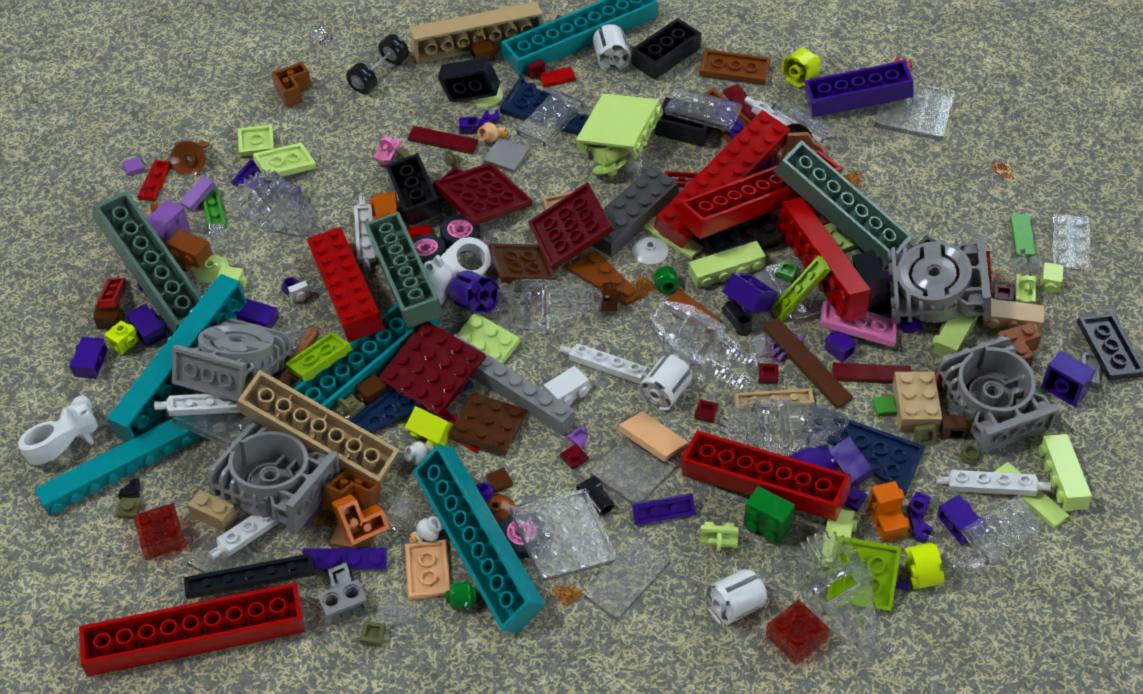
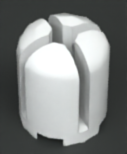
M612 24L602 26V30L598 29L593 36V45L599 66L604 71L611 69L610 64L615 65L619 70H623L629 65L628 61L631 56L624 31Z
M675 355L662 356L640 383L638 389L640 396L645 402L649 400L659 404V410L667 411L692 381V371L689 365L680 357Z
M747 569L740 570L710 584L704 590V597L708 596L711 608L726 626L762 609L767 600L764 583L753 570ZM708 609L712 616L720 624L721 622L713 613V611L711 609Z

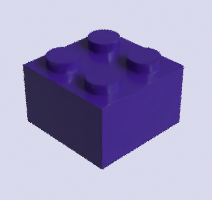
M734 272L722 291L728 296V300L733 303L738 302L742 305L741 308L748 313L768 312L778 295L777 291L753 275Z
M1060 350L1048 364L1041 388L1076 408L1088 393L1096 370Z

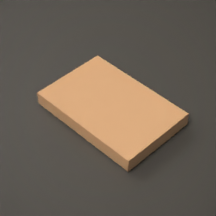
M643 411L619 424L617 429L620 433L663 462L684 450L689 443Z
M446 539L405 544L408 601L446 597V591L450 590Z

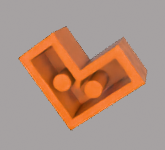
M396 192L373 194V198H370L371 209H375V216H372V221L398 212Z
M896 481L871 488L867 509L882 542L906 537L910 527L907 517H904L902 514L901 506L904 500V493L898 487Z
M350 494L331 503L344 538L351 545H355L390 529L385 513L378 505L361 511L357 499Z

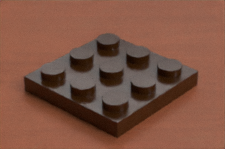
M489 244L488 249L501 283L555 284V274L539 245Z
M472 392L450 431V438L506 456L523 423L527 409Z

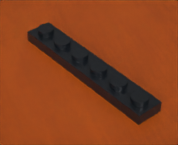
M312 553L184 577L186 599L314 576Z

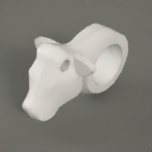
M472 237L461 238L441 257L436 255L433 260L423 264L441 305L446 300L451 280L453 278L458 279L456 274L467 270L458 263L456 257L458 253L470 251L478 255L481 259L482 267L472 271L487 276L486 273L490 267L491 254L487 245L481 240Z
M84 395L78 396L73 400L72 404L62 409L59 420L43 422L27 430L21 436L18 445L22 456L28 463L40 465L52 461L63 453L75 437H80L90 446L94 444L90 433L98 428V424L92 412L93 406L91 401Z

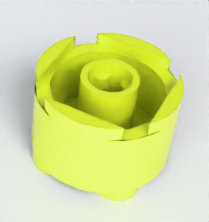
M800 48L782 61L781 72L787 77L785 79L787 82L800 88L805 86L804 80L814 79L819 75L821 60L819 56L814 55L811 51Z
M934 542L904 548L906 556L904 563L907 572L912 574L910 581L913 590L944 584V571H941L940 567L942 561Z

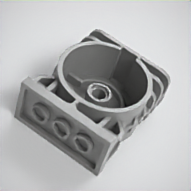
M976 236V242L961 243L958 247L946 242L934 241L919 244L908 251L907 246H903V253L896 254L895 247H891V251H888L892 318L897 320V323H901L900 317L908 316V322H912V317L925 322H944L959 316L961 313L966 316L983 315V321L991 320V293L984 236ZM911 276H912V278H913V283H914V285H913L912 282L910 281V277H911Z
M229 318L216 326L203 330L198 336L197 348H188L180 345L173 347L172 384L237 402L259 370L273 377L274 373L286 367L285 363L291 359V339L285 332Z
M1000 336L993 341L982 342L976 347L965 348L955 354H947L942 357L936 373L937 379L942 381L943 389L948 390L947 394L952 400L956 413L958 415H966V420L970 421V426H972L970 431L978 443L977 448L980 454L1051 430L1060 411L1056 403L1051 405L1045 395L1034 392L1036 387L1034 373L1029 364L1021 356L1017 355L1016 347L1010 346L1011 339L1009 337ZM972 380H974V381L971 383V385H970V387H969V390H967L966 386H967ZM1016 399L1015 406L1011 407L1013 400Z
M256 423L248 425L244 432L233 441L232 445L208 469L212 495L219 496L221 494L222 499L226 501L231 499L232 503L237 504L241 509L252 515L273 517L274 520L286 524L288 532L293 535L297 534L322 504L324 486L340 474L339 454L331 450L328 455L320 452L307 453L303 443L294 436L270 431L266 427L260 429Z

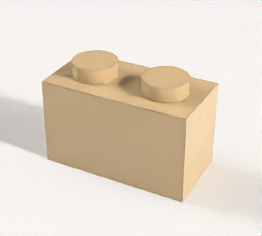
M199 490L188 504L192 518L224 533L229 530L238 518L234 505L202 490Z

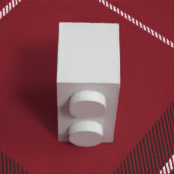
M573 366L544 384V391L570 406L578 397L582 398L587 395L589 379L576 366Z

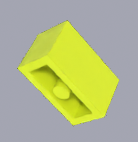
M415 406L405 428L411 431L410 435L421 439L423 436L427 438L426 443L436 447L438 444L446 445L454 424Z

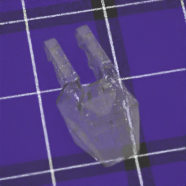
M665 300L661 301L649 321L667 358L672 355L684 360L694 370L692 378L734 393H744L751 382L747 379L749 375L744 372H740L739 375H733L729 369L733 367L748 373L755 372L759 366V361L756 357L757 353L741 354V343L723 333L726 325L693 305Z

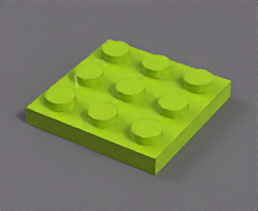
M836 536L826 599L892 611L902 547Z

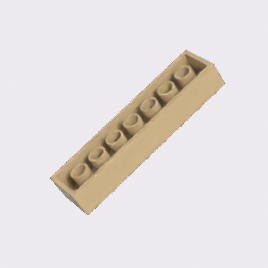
M536 1L409 27L412 52L418 64L471 53L472 43L487 39L495 47L502 46V41L543 25L541 9Z
M261 370L257 372L237 400L238 412L271 431L294 436L303 443L308 452H320L328 455L331 450L339 454V469L341 471L348 469L378 483H382L397 459L398 448Z

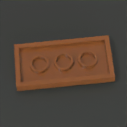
M705 49L699 76L765 85L770 58Z

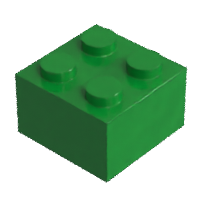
M758 486L746 502L743 526L752 533L757 532L763 535L769 542L780 544L792 527L795 504Z

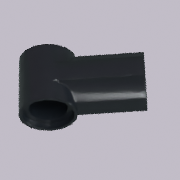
M726 302L721 310L735 327L736 333L740 336L750 335L752 332L751 314L744 312L737 303Z
M592 476L576 485L578 494H582L585 498L584 501H588L600 516L609 513L614 508V502L604 492L603 486L596 476Z

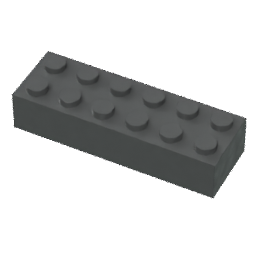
M653 167L647 169L604 208L614 231L592 246L612 258L643 229L647 222L654 216L656 217L679 194V182Z

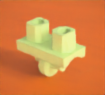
M1016 274L1015 302L1035 304L1036 276Z
M705 522L704 525H701L700 545L717 546L716 551H721V547L737 548L739 527H735L734 523L715 526L713 522Z

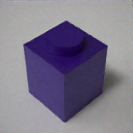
M836 331L826 337L825 350L841 363L855 353L856 341L846 333Z

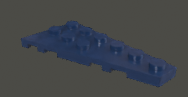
M521 76L500 107L501 114L579 135L589 118L586 114L581 115L576 112L574 107L566 106L564 101L547 91L537 89L535 84L527 83L525 78Z
M469 380L459 394L473 388V382ZM389 388L353 417L350 422L373 433L411 416L415 406L423 410L425 408Z
M813 406L810 407L803 425L832 446H836L847 437H850L875 471L874 475L885 483L896 481L898 487L903 490L904 496H906L924 453V445Z

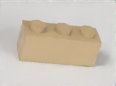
M991 299V320H984L982 326L989 327L990 329H1010L1032 322L1041 334L1044 324V306Z

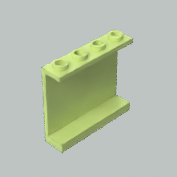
M602 94L576 138L579 152L587 153L591 144L628 148L631 150L633 159L637 160L639 154L643 151L646 141L649 140L652 130L655 129L658 119L663 114V108L660 105L659 99Z

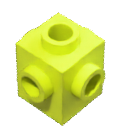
M122 320L104 334L109 347L121 355L139 341L135 327L131 324H126Z

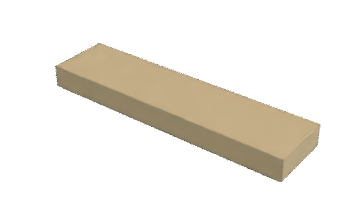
M812 388L734 393L736 412L814 407L815 405Z

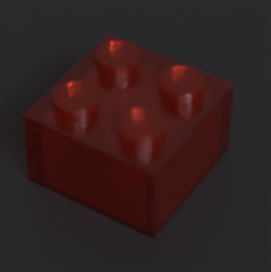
M174 503L133 515L141 549L146 561L187 548Z
M798 599L767 623L765 636L797 665L827 641L830 628Z

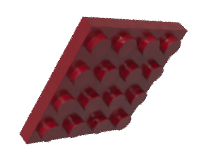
M491 162L433 181V188L473 226L532 206L533 200Z
M588 182L528 221L553 271L614 231L611 222Z
M427 321L420 324L378 378L389 388L441 417L486 359V355Z

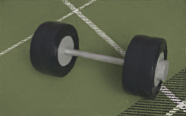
M389 34L380 41L378 49L383 58L372 68L364 63L353 65L346 73L349 85L355 91L364 95L373 90L378 82L373 70L384 60L398 66L408 58L409 48L402 38L395 34Z

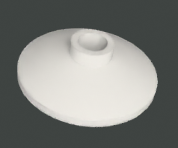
M646 237L638 240L633 245L632 254L641 263L656 264L667 257L668 247L665 242L658 238Z

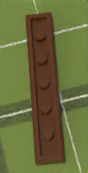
M779 318L763 326V331L836 409H839L853 399V396Z

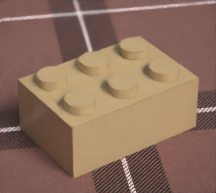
M895 372L892 388L897 409L896 415L899 432H914V426L934 423L936 432H939L942 414L935 372Z

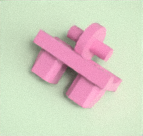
M388 136L382 138L379 142L380 146L373 157L374 161H378L381 166L385 167L391 164L396 155V149L402 144L401 139H392Z

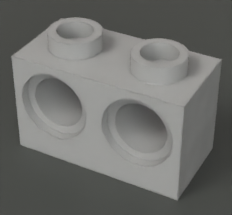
M358 579L352 582L348 581L342 586L328 589L318 594L319 603L328 625L369 609L367 599Z

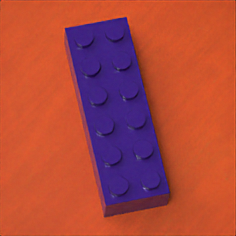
M905 60L804 80L805 97L812 118L914 97L913 79Z

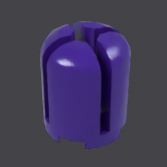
M466 270L456 274L458 279L453 278L451 280L449 295L457 306L482 314L490 313L498 305V289L500 290V288L492 278Z

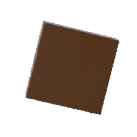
M505 468L486 474V479L493 486L494 493L513 486V482Z

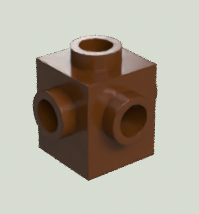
M609 282L602 283V286H598V291H594L595 302H598L599 312L617 311V302H621V291H617V285Z

